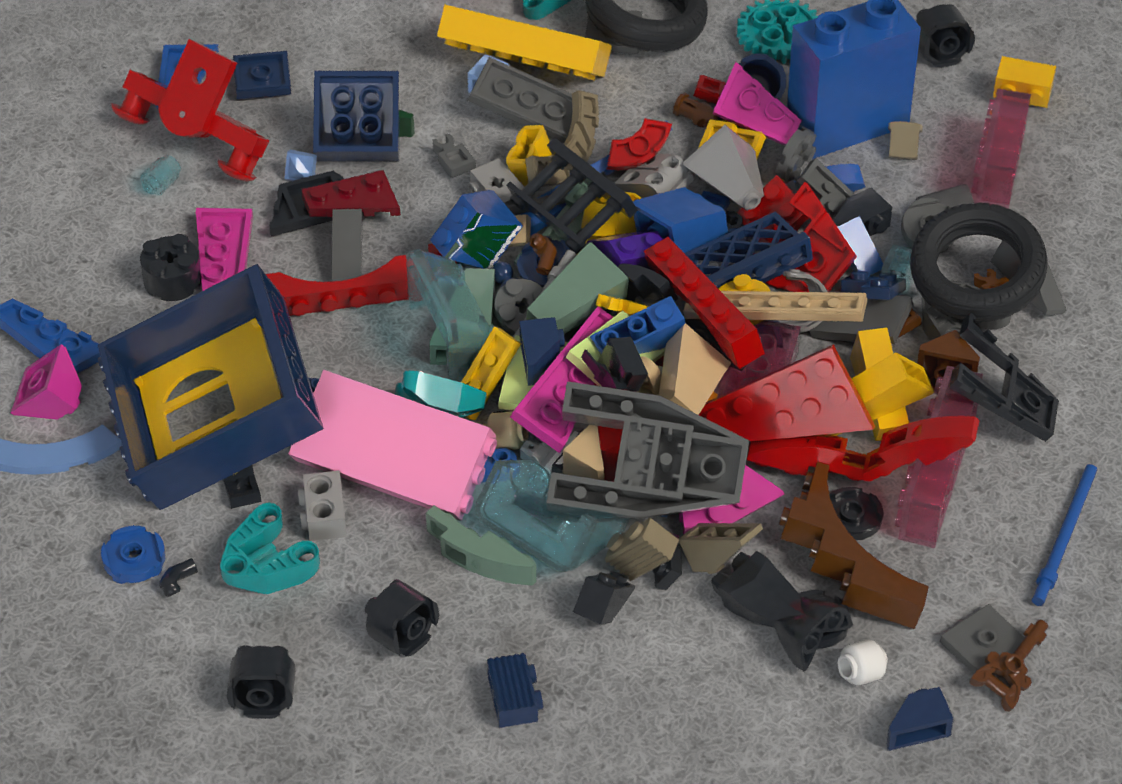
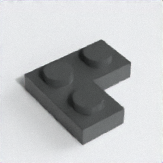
M817 158L809 162L797 179L801 185L804 182L809 184L832 220L835 219L848 198L855 195ZM809 218L806 220L808 224L812 221Z

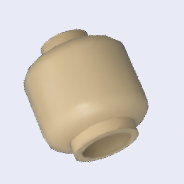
M514 410L492 412L487 419V423H483V426L489 427L495 433V439L497 440L496 449L518 450L529 438V431L510 418Z

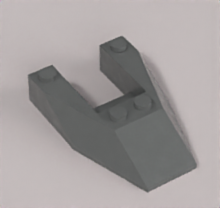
M567 381L562 408L563 420L622 429L623 431L614 482L551 472L546 501L547 511L579 516L643 519L740 502L749 440L659 395Z

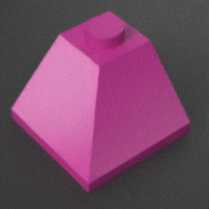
M59 345L25 368L11 414L58 420L66 414H72L77 409L80 403L79 395L82 384L65 346Z

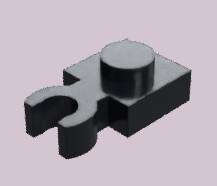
M671 533L677 539H679V536L677 534ZM678 544L672 559L652 570L655 587L658 589L667 590L682 575L681 549L677 548Z

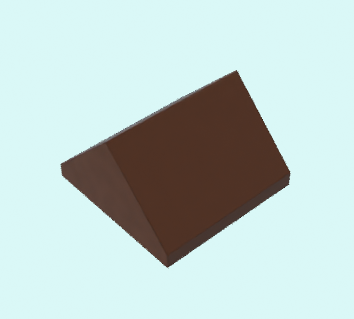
M957 330L921 344L917 364L924 367L934 393L970 400L949 388L952 370L962 363L978 375L980 356L960 337Z

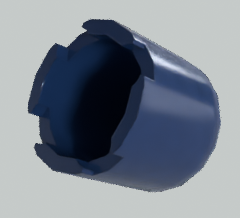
M752 54L744 57L738 63L745 72L762 84V87L778 100L782 98L786 89V74L783 66L775 59L766 54Z

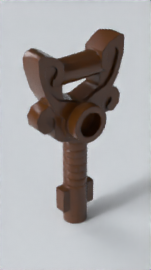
M1041 619L1037 620L1035 624L1031 623L1023 633L1026 637L1013 654L1002 652L999 655L996 651L990 652L985 657L986 665L973 674L969 679V683L975 687L985 685L1002 698L1001 704L1005 711H1012L1018 703L1021 691L1027 690L1032 683L1031 678L1026 675L1028 669L1024 664V660L1034 646H1039L1046 638L1047 634L1045 631L1049 627L1048 624ZM994 673L1004 677L1010 685V688L992 674Z

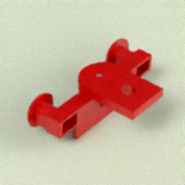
M191 39L188 40L168 86L143 73L129 70L122 88L128 90L122 105L111 103V108L117 116L133 124H147L150 121L146 118V114L151 103L158 106L163 124L173 134L187 138H206L213 135L234 146L228 162L218 160L217 164L225 174L240 181L249 182L256 179L252 172L258 159L262 158L270 141L257 134L256 130L217 110L238 63ZM204 69L206 71V79L203 83L199 84L198 74Z

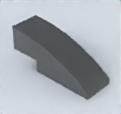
M333 209L332 281H342L362 276V209Z

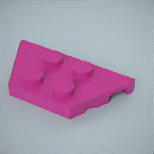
M745 465L740 502L680 512L679 521L683 526V535L698 523H735L781 498L784 492Z

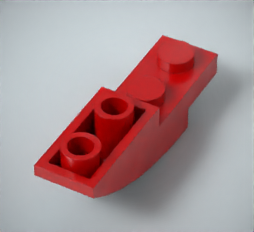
M942 416L910 422L883 433L880 447L867 453L862 475L871 482L881 476L889 475L893 470L905 464H912L917 458L925 466L937 460L941 461L948 457L949 454L961 448H968L975 442L980 420L976 416Z
M824 434L751 441L746 459L761 467L770 466L781 469L791 475L800 474L806 476L809 466L816 467L817 462L829 465L828 473L834 472L845 475L851 480L869 482L862 475L867 455L847 450L848 438Z

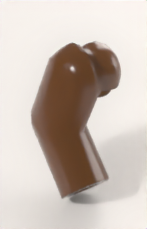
M535 233L530 237L529 244L540 258L536 271L539 274L548 275L557 255V249L546 236Z

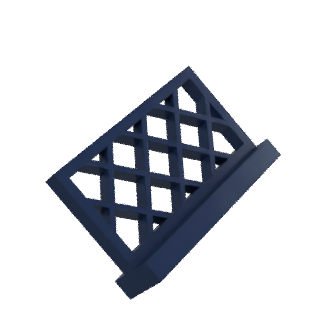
M776 211L684 253L691 261L703 260L701 265L696 266L704 274H711L707 277L718 289L741 274H747L751 279L765 283L782 275L784 271L795 269L813 260L810 237L805 232L798 233ZM774 223L778 226L777 230L764 229ZM744 237H753L752 242L739 241V239ZM760 238H773L772 243L759 242ZM720 248L728 249L727 253H714V251ZM735 249L748 250L746 255L733 254ZM710 261L722 262L721 266H708Z

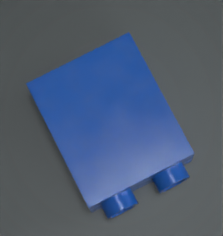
M868 0L867 2L836 12H824L815 19L793 25L787 108L802 120L798 128L802 131V127H805L816 134L815 142L812 145L816 147V152L812 159L891 133L888 129L890 122H910L921 27L899 0Z

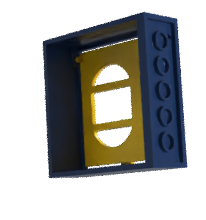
M258 264L98 344L101 356L98 358V363L106 377L103 380V384L111 397V401L108 404L117 421L114 424V429L122 442V446L119 449L128 466V469L125 470L126 477L133 487L136 485L139 487L144 499L147 502L152 501L159 510L165 509L324 429L284 297ZM204 370H216L223 373L166 402L172 390L188 376ZM228 384L235 410L173 442L166 417L167 414Z

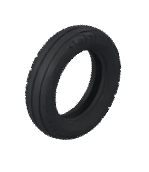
M585 0L587 14L591 22L602 34L623 46L647 52H668L689 45L703 31L708 16L706 0H668L682 14L667 20H652L635 16L620 8L613 0Z
M979 202L976 204L966 203L954 206L931 218L918 233L910 256L912 278L917 290L925 301L937 309V311L954 319L963 321L969 313H972L976 316L973 322L996 321L1009 317L1025 308L1036 297L1044 283L1048 260L1046 248L1039 232L1024 216L1001 205H989L990 203ZM971 235H986L998 238L1009 244L1016 251L1021 264L1017 273L1008 282L998 287L976 290L964 288L950 282L939 270L937 265L938 256L949 243L956 239Z

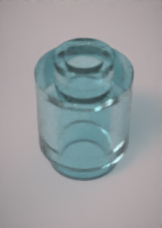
M169 155L157 158L141 174L142 188L148 194L162 195L179 178V173L181 172L179 162Z

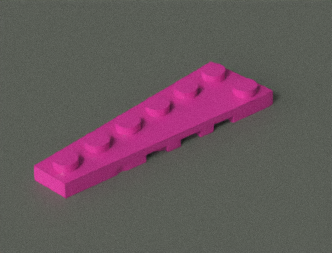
M196 208L202 291L247 268L253 223L252 209Z
M599 306L510 416L511 419L558 453L565 446L576 423L565 421L562 416L567 381L594 385V382L571 363L566 356L569 350L613 318V316Z

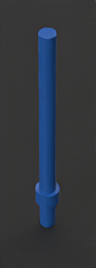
M1092 464L1085 466L1046 566L1040 570L1036 579L1037 588L1033 595L1032 603L1037 606L1044 605L1049 590L1054 588L1058 579L1057 570L1097 473V467Z

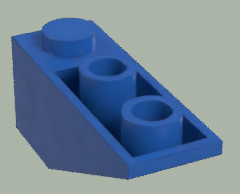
M669 296L591 335L590 338L600 355L610 338L632 337L638 353H647L665 348L666 343L685 324V318L672 297Z

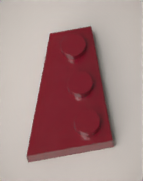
M384 170L301 189L302 198L310 217L333 216V209H362L364 216H375V212H390V216H401L400 206Z

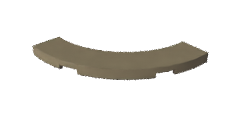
M578 90L572 93V123L564 145L587 162L595 146V128L599 124L598 95ZM553 155L545 157L531 156L525 159L528 182L551 162L550 158ZM566 168L563 170L559 169L542 187L563 182L569 176V170Z

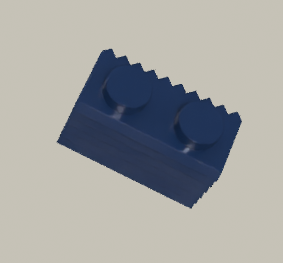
M522 652L519 655L514 654L513 656L508 655L507 657L487 659V677L499 728L538 722V710L543 709L541 691H534L533 684L537 683L534 664L528 665L526 654Z

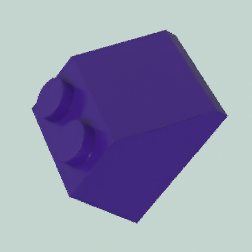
M635 231L589 240L586 242V245L593 243L617 267L620 264H632L649 269L643 251L663 240L658 231Z

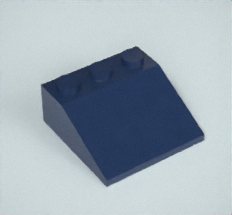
M314 71L313 154L317 155L316 161L399 162V71Z

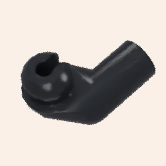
M190 558L166 570L159 581L160 588H163L165 596L170 597L179 593L181 588L177 581L198 572L193 559Z

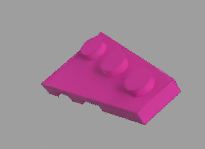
M737 62L734 64L713 111V114L745 129L760 131L766 138L786 146L795 131L798 130L802 121L782 102L766 91L762 84L745 72L743 67Z

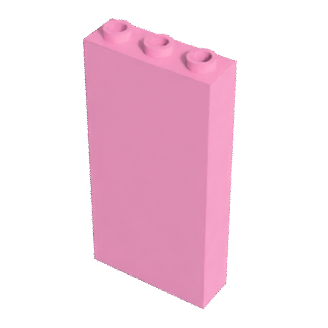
M323 370L313 395L324 429L291 445L288 454L297 462L325 472L340 470V477L419 506L430 509L435 505L443 512L452 514L455 519L462 520L464 514H468L472 508L474 501L472 494L476 485H480L483 481L486 460L488 456L491 457L496 449L497 440L495 439V433L489 427Z

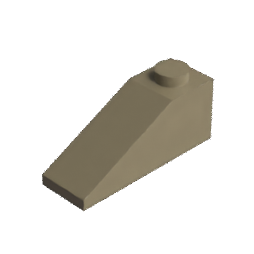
M698 523L678 540L693 572L714 574L721 571L725 567L724 563L738 553L763 528L761 523Z

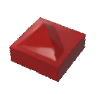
M700 75L693 97L717 104L726 83Z

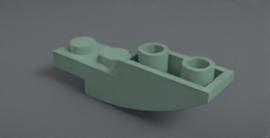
M435 505L426 512L427 532L440 540L441 555L471 572L502 582L531 586L537 582L535 561L528 554H522L512 547L505 538L498 537L490 530L480 538L476 531L466 528L456 521L452 514L443 512Z

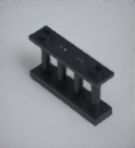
M554 137L547 144L553 155L550 158L551 162L522 190L512 182H509L506 186L512 194L510 200L520 210L524 208L529 210L565 239L566 246L578 254L586 246L585 242L614 213L618 214L621 211L631 218L638 209L626 192ZM566 168L569 170V176L540 205L531 198L559 169L563 170ZM584 182L588 185V190L559 219L549 213L577 184L581 185ZM603 197L606 199L607 205L577 235L568 228L596 198L600 199Z

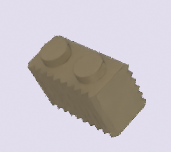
M649 517L641 523L636 521L622 534L619 532L615 533L607 544L609 549L605 561L606 563L610 562V566H614L615 570H619L621 574L624 573L629 578V581H632L671 560L679 540Z

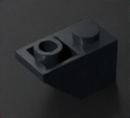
M610 571L607 574L599 572L598 575L586 576L573 612L600 625L611 623L636 586L626 582L627 576L615 571Z

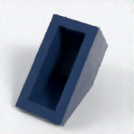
M555 317L519 321L520 343H522L520 346L528 386L535 385L560 354V347H565L563 329H557Z
M940 687L919 689L914 693L908 694L889 726L886 743L888 751L951 736L954 717Z

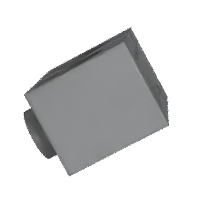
M340 470L303 474L304 487H298L299 505H306V511H300L302 530H308L309 541L347 537Z

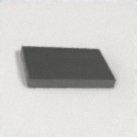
M829 291V292H833V293H854V292ZM895 296L890 300L867 299L863 322L822 321L817 327L810 330L811 336L818 339L855 341L858 331L887 327L891 344L895 345L912 309V297Z

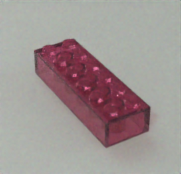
M947 366L944 377L938 376L934 394L938 396H935V399L931 398L927 411V416L930 418L977 415V403L949 388L952 370L955 367ZM973 372L981 379H983V374ZM961 448L949 454L945 459L937 460L927 466L918 458L913 466L909 465L905 478V484L909 485L905 489H901L897 507H901L898 510L895 527H900L899 540L931 548L936 547L966 448Z

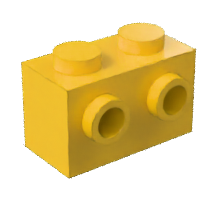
M1002 56L995 79L993 98L1047 108L1053 88L1056 66Z

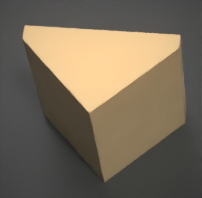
M597 425L586 427L563 450V474L604 480V466Z

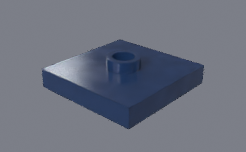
M287 51L233 55V61L238 63L234 70L237 99L292 95Z

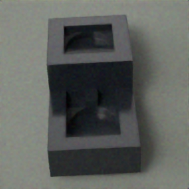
M620 264L618 266L629 278L628 286L641 298L645 299L653 292L661 300L669 296L672 297L674 302L678 299L669 281L655 271L632 264Z
M253 465L223 479L231 509L262 502L260 490L254 476Z

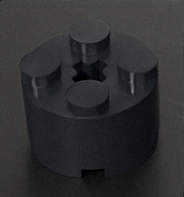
M936 5L918 12L916 22L921 27L919 50L933 66L944 68L957 65L962 61L961 57L966 52L969 54L975 44V34L955 5Z
M176 234L174 236L148 240L143 244L140 264L144 288L148 294L161 297L163 301H179L191 296L194 293L193 290L198 285L200 286L202 280L199 253L196 246L189 241L188 236Z
M399 579L392 581L377 597L371 598L364 610L367 614L366 630L368 635L399 656L403 654L406 657L414 655L428 643L431 638L428 631L432 624L437 626L439 620V607L437 603Z
M248 645L240 646L236 650V654L230 664L227 687V701L234 710L236 706L243 710L244 716L252 719H272L280 716V711L286 707L287 710L291 707L296 667L294 661L289 656L288 650L283 646L251 647Z

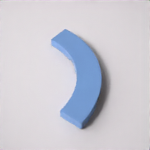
M103 424L84 435L55 443L23 444L0 439V471L31 475L69 471V467L86 462L90 465L120 450L119 447L122 446L120 438Z

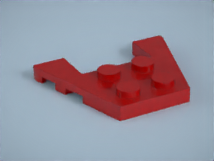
M804 182L789 203L812 220L803 232L810 237L813 260L795 269L809 273L818 279L829 292L857 258V255L809 184ZM783 274L765 282L767 285L788 292H809L805 281L786 279V276H783Z

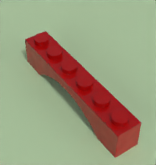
M669 237L643 251L649 269L669 281L674 292L696 312L726 356L739 369L765 354L757 328Z
M424 252L395 256L388 263L373 272L342 281H307L281 272L266 274L284 297L289 316H301L307 313L322 311L330 312L350 307L359 308L365 305L387 304L393 301L420 299L431 296L430 275Z

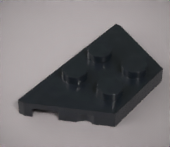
M333 170L279 184L277 200L273 208L274 215L272 222L269 224L271 237L332 221L333 216H309L302 198L301 189L343 180V177Z

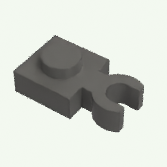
M445 134V144L439 143L436 138L433 139V151L438 154V162L451 178L476 168L475 158L463 144L455 146L452 135Z

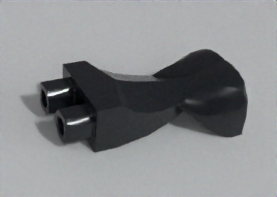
M758 551L752 556L740 552L733 559L732 567L734 572L730 576L724 572H718L711 579L713 589L721 596L724 607L753 623L776 629L778 638L789 659L803 672L808 669L824 632L842 631L853 626L851 616L846 608L829 601L800 596L773 563Z

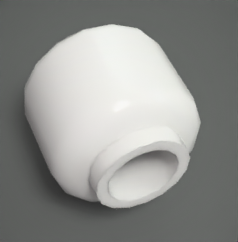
M869 639L845 646L838 658L839 673L845 680L856 686L881 679L887 667L886 652L875 641Z

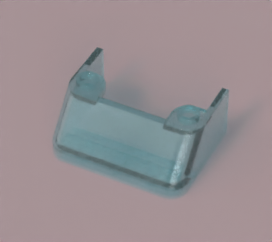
M421 249L406 252L409 307L411 310L427 306L446 343L448 379L461 382L494 326L492 324L488 325L465 281V273L461 264L457 265L452 259Z

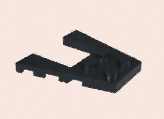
M969 313L962 321L960 337L1005 371L1002 393L1000 394L962 363L952 370L949 388L1046 442L1054 435L1059 400L1032 373L1027 376L1018 367L1019 360L1012 353L1006 355L995 344L998 338L989 329L983 332L973 322L976 316Z

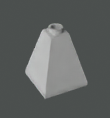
M726 125L720 128L683 162L685 167L711 187L747 211L757 207L764 196L754 148Z

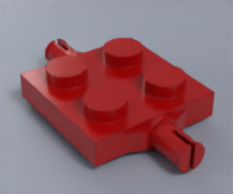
M778 175L763 187L764 196L757 207L748 211L741 208L737 212L743 219L742 223L747 225L776 211L797 232L808 219V217L790 205L789 201L795 194ZM774 223L764 229L777 230L778 226ZM760 238L759 242L772 243L773 238Z

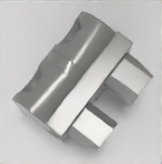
M657 153L648 162L628 169L614 184L624 192L636 193L641 198L683 187L690 190L689 184L695 178L692 172H688V168L685 167L683 164L684 160L680 156Z

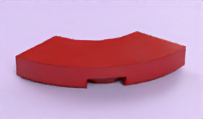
M644 118L641 128L633 136L612 140L607 169H631L651 160L666 143L672 123Z

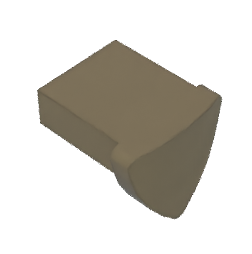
M890 122L888 124V129L891 131L889 158L917 160L919 133L922 132L923 125L913 122Z

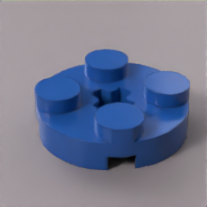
M136 525L126 526L114 531L110 535L111 539L106 545L104 543L101 548L103 567L107 574L119 584L137 583L158 576L162 571L166 558L164 543L160 535L155 531L154 534L147 532L146 527ZM130 551H136L137 554H140L137 557H128Z

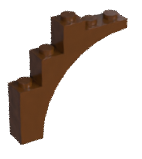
M817 462L814 472H807L802 489L807 492L802 491L799 498L794 497L790 508H783L778 525L784 526L780 539L811 549L809 557L814 559L811 572L841 581L839 590L845 592L842 605H847V607L915 629L925 606L929 586L905 577L884 565L867 552L849 534L838 518L830 500L827 482L829 465Z

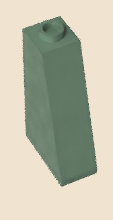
M589 243L527 308L526 320L555 317L557 329H563L564 334L583 324L598 307L596 306L598 294L625 299L628 292L629 278L593 243Z
M465 268L430 339V365H472L492 331L495 269Z

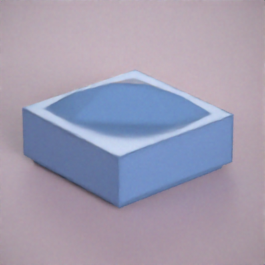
M289 150L286 157L285 179L293 181L315 175L317 155Z

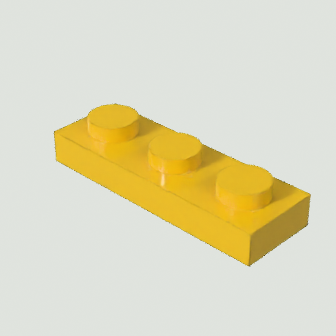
M494 326L461 382L486 392V404L522 343L501 328ZM481 411L469 415L467 418L476 420Z

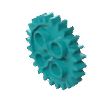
M764 0V4L755 1L754 7L746 6V12L741 11L740 18L737 20L736 36L739 38V45H744L745 52L752 50L751 55L766 54L775 60H781L782 64L785 65L786 60L791 57L793 25L817 18V10H809L808 3L800 6V0H796L793 3L790 0H774V2Z

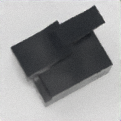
M632 337L610 338L598 361L592 357L588 350H584L581 356L582 360L594 374L593 378L602 387L638 392L648 376V372Z

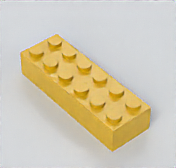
M445 4L437 37L445 39L444 44L467 50L468 45H471L470 50L477 53L493 56V52L496 51L495 56L502 59L518 62L519 57H521V63L544 68L546 63L548 64L547 69L569 74L571 69L574 70L573 75L594 81L596 76H605L612 45L598 40Z

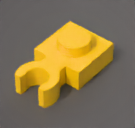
M598 294L596 306L618 311L617 314L624 311L629 316L649 307L630 300Z

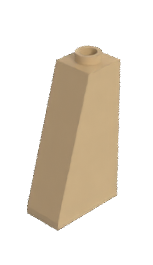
M685 323L666 343L659 396L699 415L731 362Z

